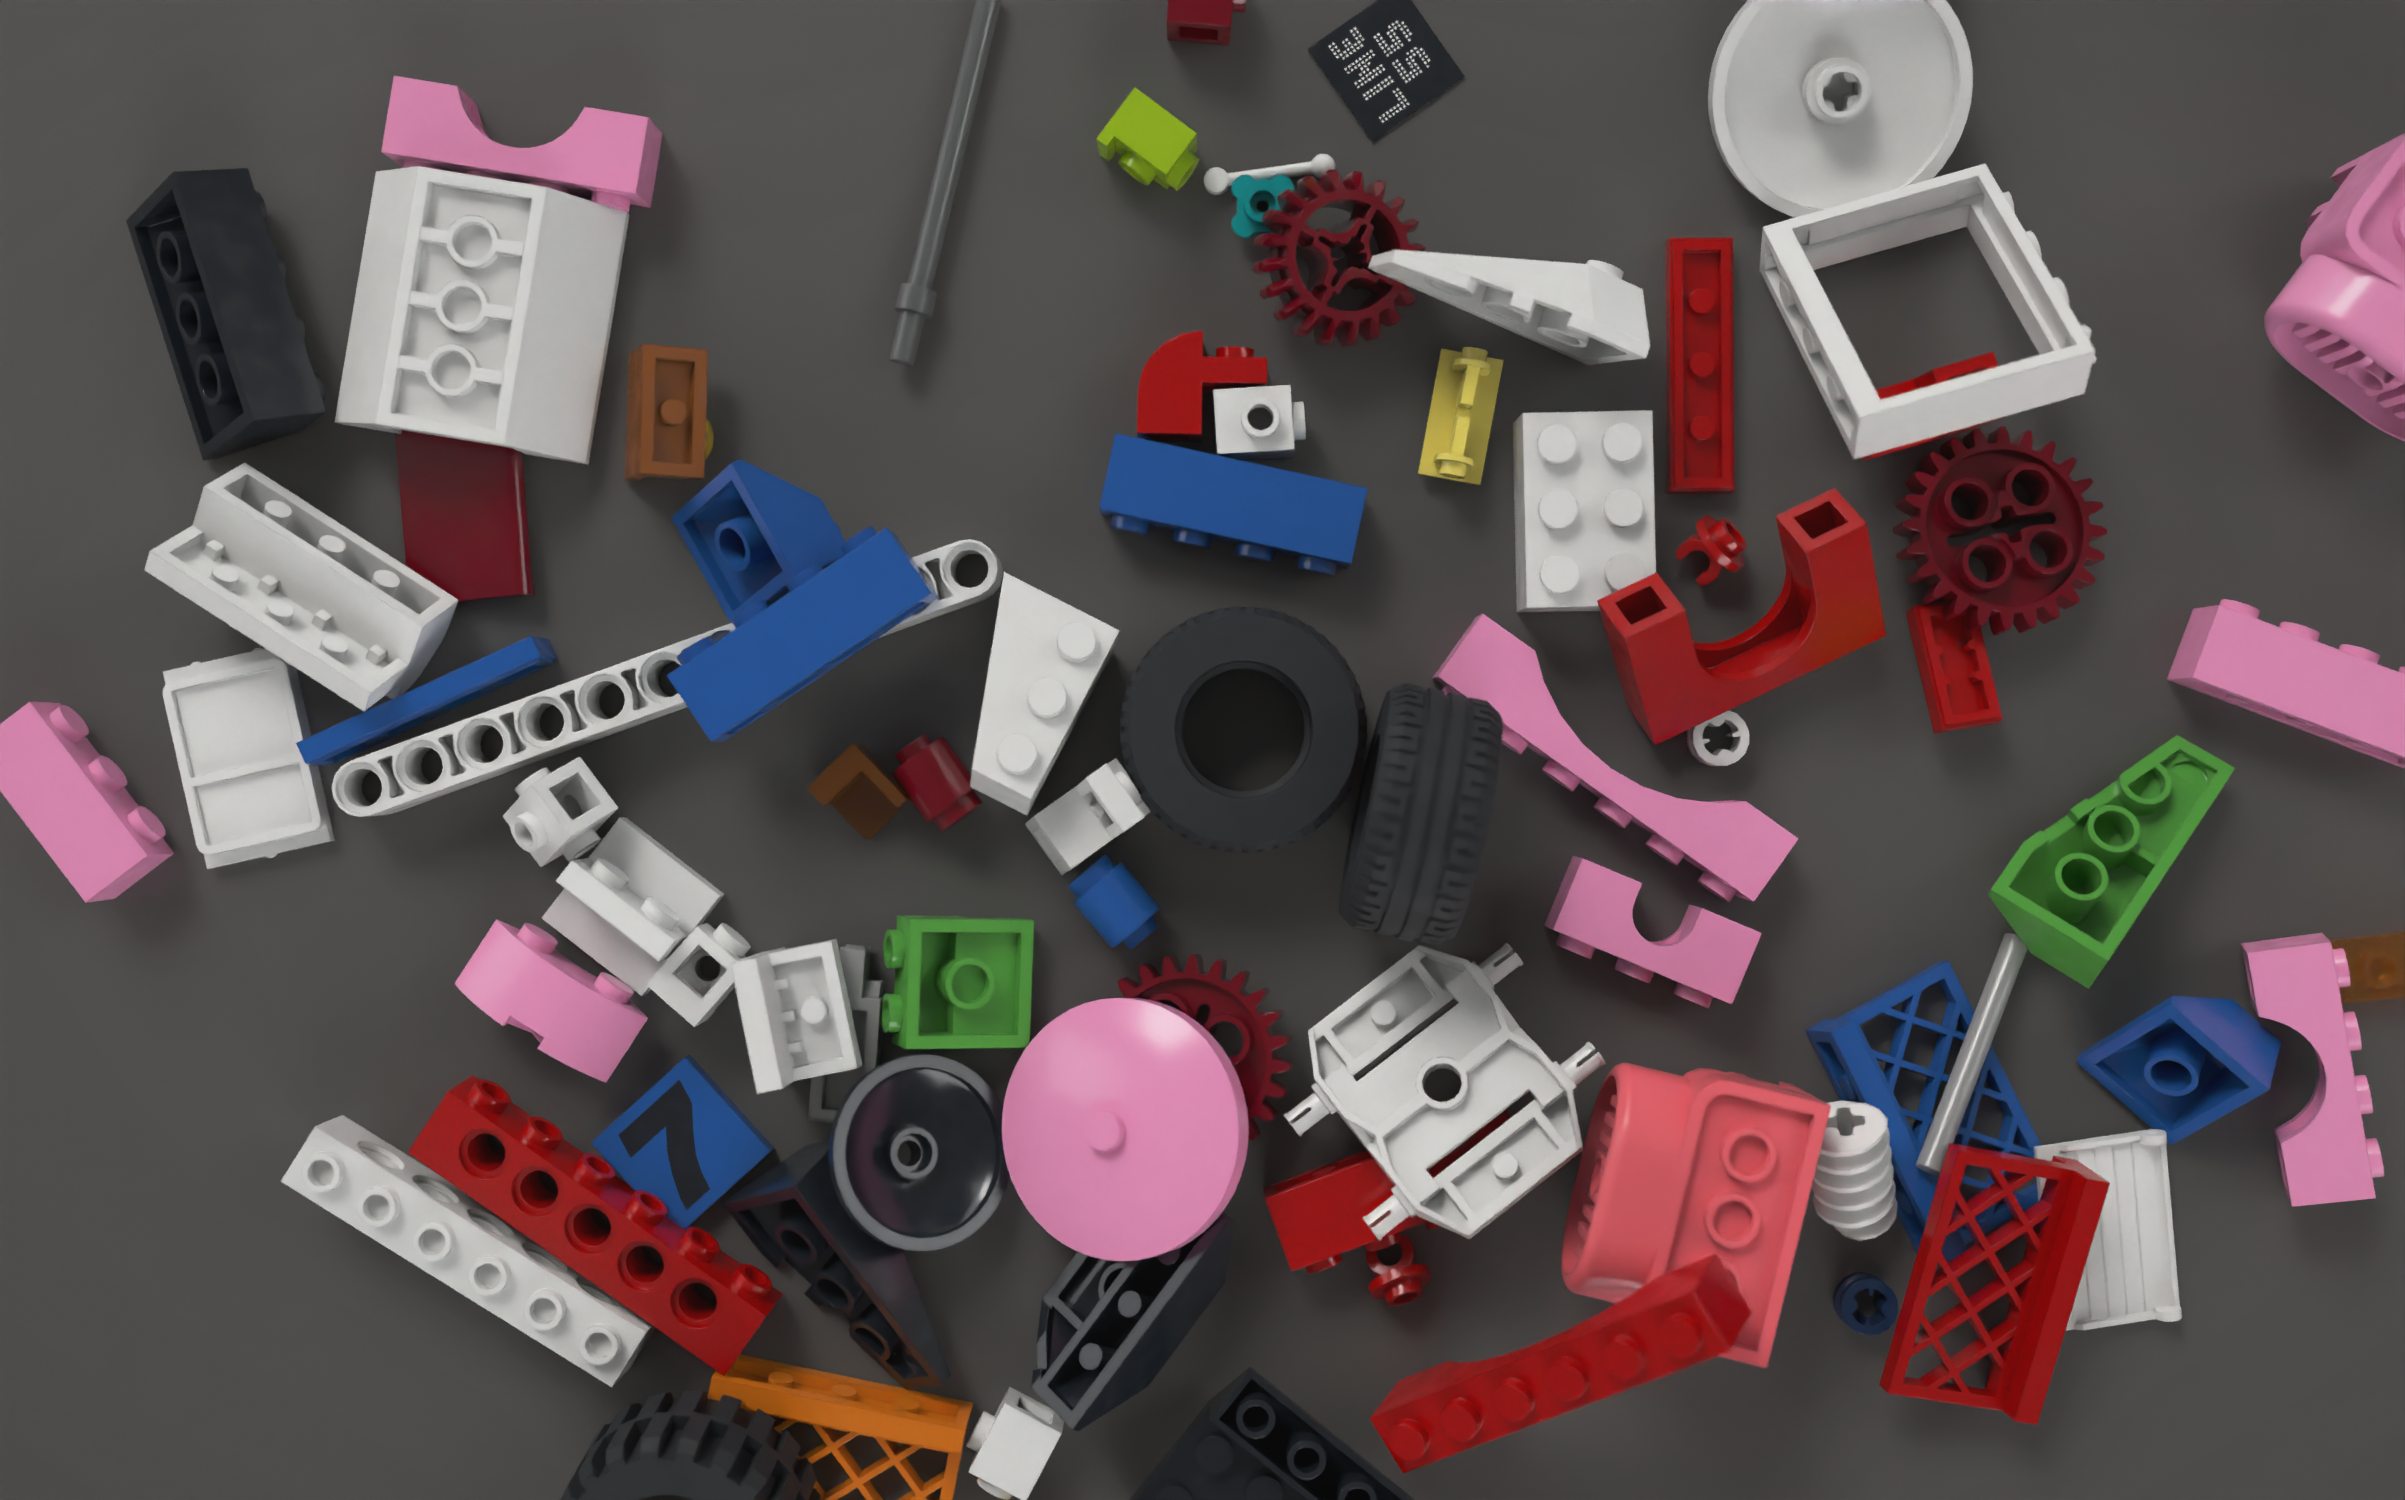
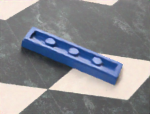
M529 636L296 743L305 764L333 765L554 664V660L558 658L549 639Z

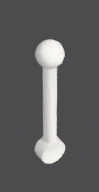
M1319 154L1311 162L1227 173L1220 167H1214L1206 172L1204 185L1209 193L1220 195L1229 186H1232L1237 177L1245 174L1250 175L1254 180H1271L1276 175H1284L1289 178L1314 174L1317 178H1321L1322 173L1335 169V162L1328 154Z

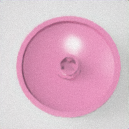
M1109 998L1084 1003L1066 1011L1047 1024L1032 1039L1019 1058L1009 1080L1002 1111V1143L1006 1165L1013 1185L1026 1209L1050 1235L1071 1249L1090 1257L1111 1261H1135L1163 1255L1193 1241L1216 1221L1228 1205L1240 1181L1246 1161L1249 1132L1247 1106L1240 1080L1229 1057L1215 1038L1197 1021L1187 1014L1160 1002L1141 998Z

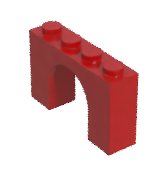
M1835 488L1775 516L1785 560V582L1777 601L1769 612L1754 626L1735 637L1715 643L1693 642L1685 609L1657 572L1597 600L1627 707L1654 745L1886 636L1867 523Z

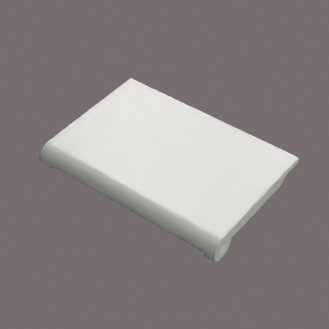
M2148 1129L2034 1147V1158L2052 1161L2053 1156L2075 1159L2110 1182L2066 1331L2074 1329L2084 1331L2154 1319L2165 1322L2182 1319L2166 1149L2167 1133L2164 1130ZM2036 1177L2038 1201H2040L2046 1178Z

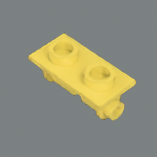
M1463 347L1462 352L1441 349L1418 474L1481 485L1504 360L1487 357L1488 351L1475 347Z

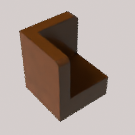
M852 743L806 787L823 806H833L864 839L873 838L911 801L894 776L862 743Z

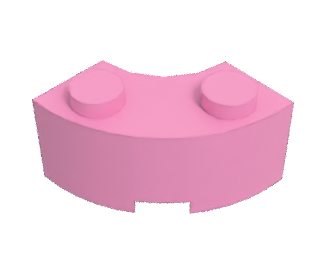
M496 919L454 984L470 1001L502 1026L510 1024L531 1032L540 1042L537 1048L540 1051L588 1076L606 1083L648 1019L630 999L634 991L627 984L610 974L601 972L596 977L573 963L555 949L558 941L543 929L530 923H524L522 928L518 929Z

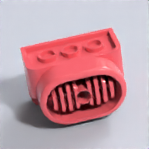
M1627 1062L1614 1066L1604 1079L1592 1110L1569 1202L1561 1252V1271L1565 1286L1572 1293L1616 1304L1661 1275L1717 1254L1752 1312L1731 1351L1719 1357L1767 1368L1831 1105L1793 1084L1780 1081L1779 1085L1752 1079L1735 1072L1698 1068L1687 1072L1684 1076Z

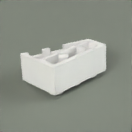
M1005 572L998 605L970 787L1028 815L1113 654L1120 630Z

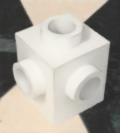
M578 757L553 772H550L547 767L542 768L522 781L515 788L520 797L503 815V818L509 824L516 843L525 851L530 852L539 866L543 867L561 855H564L568 862H571L592 849L601 840L596 831L618 809V806L582 758Z

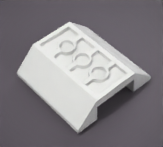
M420 166L376 171L335 423L398 434L405 430L513 448L526 455L589 465L630 215L627 212L543 186Z

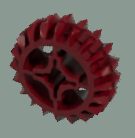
M1335 169L1322 173L1319 182L1311 175L1306 176L1297 182L1298 193L1287 189L1277 196L1281 211L1271 209L1265 212L1262 217L1266 227L1274 234H1261L1255 237L1253 243L1259 250L1269 253V259L1254 263L1252 269L1254 273L1260 275L1270 273L1272 284L1264 286L1260 290L1259 296L1263 299L1279 296L1282 303L1275 308L1273 318H1276L1277 321H1282L1295 314L1293 334L1297 337L1306 336L1314 328V338L1317 345H1329L1335 336L1342 347L1355 345L1359 334L1366 341L1376 339L1381 334L1380 324L1391 327L1400 322L1401 317L1396 306H1411L1416 297L1403 283L1368 269L1372 258L1369 249L1371 233L1376 240L1379 254L1392 250L1424 252L1426 247L1418 243L1409 245L1407 238L1408 233L1417 229L1419 222L1415 219L1401 222L1397 214L1403 209L1405 199L1396 197L1384 203L1382 200L1385 194L1386 182L1377 180L1365 189L1362 172L1353 171L1347 174L1343 182L1338 171ZM1319 208H1337L1351 213L1348 221L1338 225L1334 233L1322 227L1313 230L1305 225L1307 219ZM1341 246L1340 248L1345 253L1341 260H1347V267L1337 271L1332 262L1338 258H1331L1330 252L1331 249ZM1296 253L1306 261L1309 267L1310 276L1306 286L1298 271ZM1345 284L1354 289L1364 287L1372 292L1370 297L1354 311H1341L1327 306L1330 297L1339 294Z

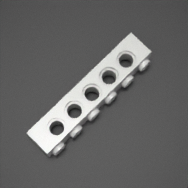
M344 1115L314 1127L281 1180L282 1183L610 1387H613L631 1368L655 1329L653 1325L439 1174Z

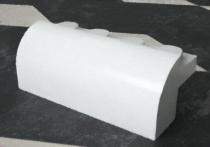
M247 463L239 465L203 487L193 525L150 550L145 566L146 572L362 711H366L385 695L394 699L404 694L411 687L443 641L459 601Z

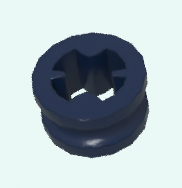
M1866 1272L1852 1273L1844 1277L1836 1286L1833 1295L1834 1309L1838 1317L1856 1333L1865 1336L1879 1335L1887 1331L1895 1322L1898 1313L1897 1298L1893 1290L1875 1275ZM1876 1289L1879 1295L1872 1302L1877 1311L1868 1318L1859 1311L1857 1317L1854 1318L1852 1313L1858 1308V1303L1854 1296L1861 1290L1873 1296Z

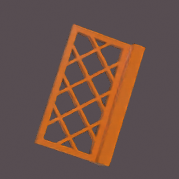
M742 1354L725 1376L715 1370L711 1377L708 1399L720 1401L722 1395H728L742 1400L739 1407L753 1414L759 1408L769 1416L779 1418L773 1423L772 1427L780 1434L782 1430L795 1422L813 1425L824 1443L801 1457L797 1455L798 1460L807 1458L813 1464L832 1452L850 1477L827 1492L823 1490L816 1480L813 1488H816L821 1495V1500H838L856 1488L859 1489L866 1500H883L870 1482V1479L895 1465L912 1489V1491L897 1500H936L932 1493L941 1487L939 1500H953L973 1402ZM833 1429L839 1430L841 1432L836 1434ZM858 1435L875 1438L887 1454L863 1470L844 1445ZM895 1442L902 1443L903 1445L898 1447ZM921 1448L948 1453L945 1470L925 1483L906 1458Z

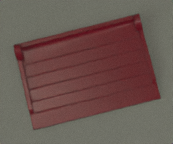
M402 430L401 434L395 433L406 566L458 599V602L535 595V587L532 580L522 452L509 447Z

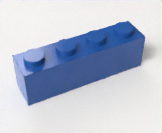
M1115 433L1099 510L1101 515L1112 517L1110 528L1147 536L1149 526L1174 531L1172 541L1179 544L1210 549L1211 540L1213 539L1236 544L1235 555L1239 557L1272 563L1273 555L1277 553L1299 558L1297 569L1319 575L1334 576L1336 567L1348 569L1352 563L1368 488Z
M871 526L858 532L841 545L840 549L844 553L843 557L825 569H822L819 563L805 568L786 583L790 592L770 606H768L765 600L752 604L731 620L736 628L715 643L710 636L703 638L677 656L681 666L669 673L667 677L711 742L727 741L938 598L900 539L892 530L886 527L877 533L874 527Z

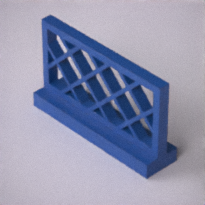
M1939 961L1836 1019L1826 1018L1805 1030L1840 1101L1870 1104L1879 1108L1888 1118L1889 1145L1892 1150L1891 1163L1894 1168L1893 1181L1896 1186L1895 1198L1898 1204L1897 1214L1916 1252L1919 1249L1938 1183L1935 1175L1916 1167V1163L1924 1144L1928 1126L1933 1121L1931 1115L1940 1083L1947 1084L1950 1077L1943 1074L1952 1040L1964 1041L1974 1015V1010L1949 961ZM1938 982L1947 1000L1941 1025L1915 1017L1921 991ZM1903 1001L1901 1012L1891 1009V1007ZM1879 1014L1898 1020L1889 1055L1871 1049L1860 1024ZM1957 1022H1958V1024H1959V1026H1960L1962 1032H1959V1031H1956V1030H1955V1029H1956V1026H1957ZM1912 1025L1938 1034L1929 1069L1902 1060ZM1990 1046L1953 1144L1968 1146L1969 1139L1995 1147L1994 1151L2008 1154L2011 1152L2020 1156L2034 1158V1147L2041 1146V1143L1992 1046ZM1878 1061L1886 1063L1884 1072L1882 1071ZM1900 1068L1926 1077L1917 1112L1900 1107L1893 1093ZM1986 1080L1991 1089L1984 1087ZM1981 1096L1998 1101L2004 1113L1998 1139L1972 1131ZM1906 1117L1914 1120L1912 1129ZM2014 1136L2016 1137L2020 1147L2013 1145ZM1988 1173L1986 1183L1964 1175L1961 1183L1984 1190L1994 1182ZM2037 1182L2018 1193L2013 1192L2023 1211L2039 1202ZM2002 1201L1997 1205L1996 1203L1974 1218L1983 1234L2013 1216L2005 1202ZM1965 1224L1945 1237L1941 1252L1947 1263L1967 1250L1965 1245L1974 1240Z

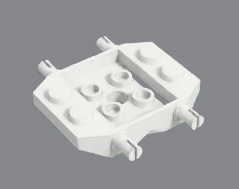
M1505 943L1502 948L1480 965H1477L1474 961L1470 963L1466 959L1419 945L1308 1030L1313 1073L1316 1081L1311 1086L1314 1093L1283 1115L1296 1133L1302 1136L1306 1130L1328 1113L1332 1115L1337 1111L1394 1185L1391 1189L1393 1195L1367 1216L1362 1217L1379 1241L1408 1216L1413 1218L1416 1214L1427 1221L1470 1239L1583 1150L1573 1092L1577 1089V1084L1599 1067L1604 1066L1606 1062L1599 1052L1595 1054L1596 1048L1590 1042H1587L1584 1047L1559 1065L1557 1061L1552 1063L1541 1048L1519 1027L1493 991L1495 984L1518 966L1523 965L1516 952L1513 954V948L1508 943ZM1456 1002L1458 1003V1004L1455 1005L1452 1009H1450L1448 1012H1446L1443 1016H1441L1439 1019H1437L1435 1022H1433L1430 1026H1428L1426 1029H1424L1421 1033H1419L1417 1036H1415L1412 1040H1410L1408 1043H1406L1404 1046H1402L1399 1050H1397L1395 1053H1393L1390 1057H1388L1386 1060H1384L1382 1063H1380L1377 1067H1375L1373 1070H1371L1368 1074H1366V1075H1365L1364 1077H1362L1360 1080L1356 1081L1359 1077H1361V1076H1362L1363 1074H1365L1368 1070H1370L1372 1067H1374L1377 1063H1379L1381 1060H1383L1385 1057H1387L1390 1053H1392L1394 1050H1396L1399 1046H1401L1403 1043H1405L1407 1040H1409L1412 1036H1414L1416 1033H1418L1421 1029H1423L1425 1026H1427L1429 1023H1431L1434 1019H1436L1438 1016H1440L1443 1012H1445L1447 1009H1449L1451 1006H1453ZM1446 1068L1454 1071L1459 1076L1462 1085L1460 1092L1455 1098L1446 1102H1438L1426 1095L1424 1083L1431 1072ZM1530 1091L1535 1097L1531 1103L1436 1177L1432 1178L1427 1170Z

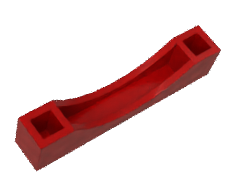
M1714 1254L1657 1277L1638 1291L1601 1313L1531 1346L1481 1361H1446L1403 1378L1392 1388L1371 1415L1370 1420L1402 1473H1406L1728 1353L1734 1346L1752 1312L1717 1254Z

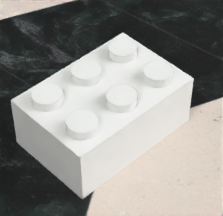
M1652 410L1522 413L1513 423L1517 612L1600 611L1597 600L1656 573Z

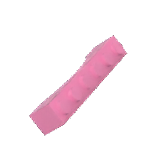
M1484 614L1477 616L1432 678L1443 686L1441 691H1444L1445 695L1455 693L1464 695L1467 700L1469 698H1476L1488 701L1501 715L1502 743L1520 755L1526 747L1530 748L1547 761L1542 768L1546 775L1572 792L1578 784L1589 790L1599 798L1594 805L1598 812L1624 829L1630 821L1638 825L1651 835L1645 843L1651 850L1676 866L1682 858L1687 860L1703 872L1697 880L1698 883L1730 903L1735 895L1741 899L1754 902L1799 839L1747 801L1703 802L1675 798L1643 787L1611 769L1580 741L1560 715L1544 682L1536 651Z

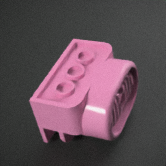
M2404 133L2337 168L2330 177L2340 187L2330 201L2318 206L2306 221L2308 230L2301 242L2300 257L2303 263L2267 309L2264 316V328L2273 347L2295 369L2369 424L2405 442Z

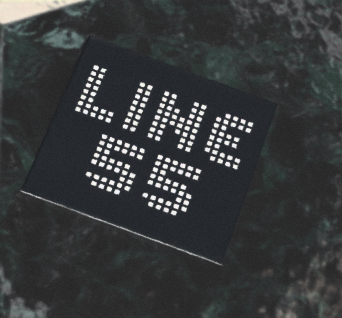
M1377 0L1307 49L1372 142L1465 77L1412 0Z

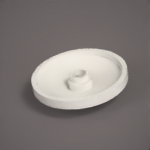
M1747 0L1727 27L1712 63L1708 88V111L1716 146L1732 175L1748 192L1769 207L1792 217H1799L1932 179L1953 153L1968 118L1973 90L1971 53L1961 23L1946 0Z

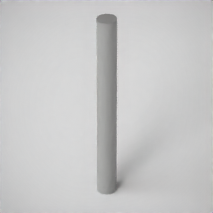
M2004 934L1918 1157L1916 1167L1927 1173L1940 1176L1949 1143H1954L2027 952V947L2016 934Z

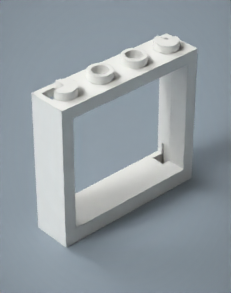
M1986 164L1763 226L1760 272L1853 459L2085 393L2091 366L2097 360L2094 355L2095 349L2089 341L2092 331L2088 326H2081L2069 307L2068 293L2064 283L2058 277L2052 278L2042 261L2041 249L2036 236L2031 231L2025 232L2015 215L2014 203L2010 192L2002 193ZM1967 227L2040 355L1880 400L1814 270Z

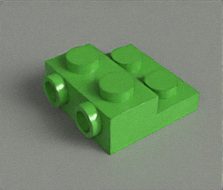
M897 915L896 929H888L886 931L883 944L885 966L887 968H895L894 994H885L881 1005L882 1028L886 1033L893 1032L892 1043L904 1049L1026 1048L1030 1043L1034 920L1027 918Z

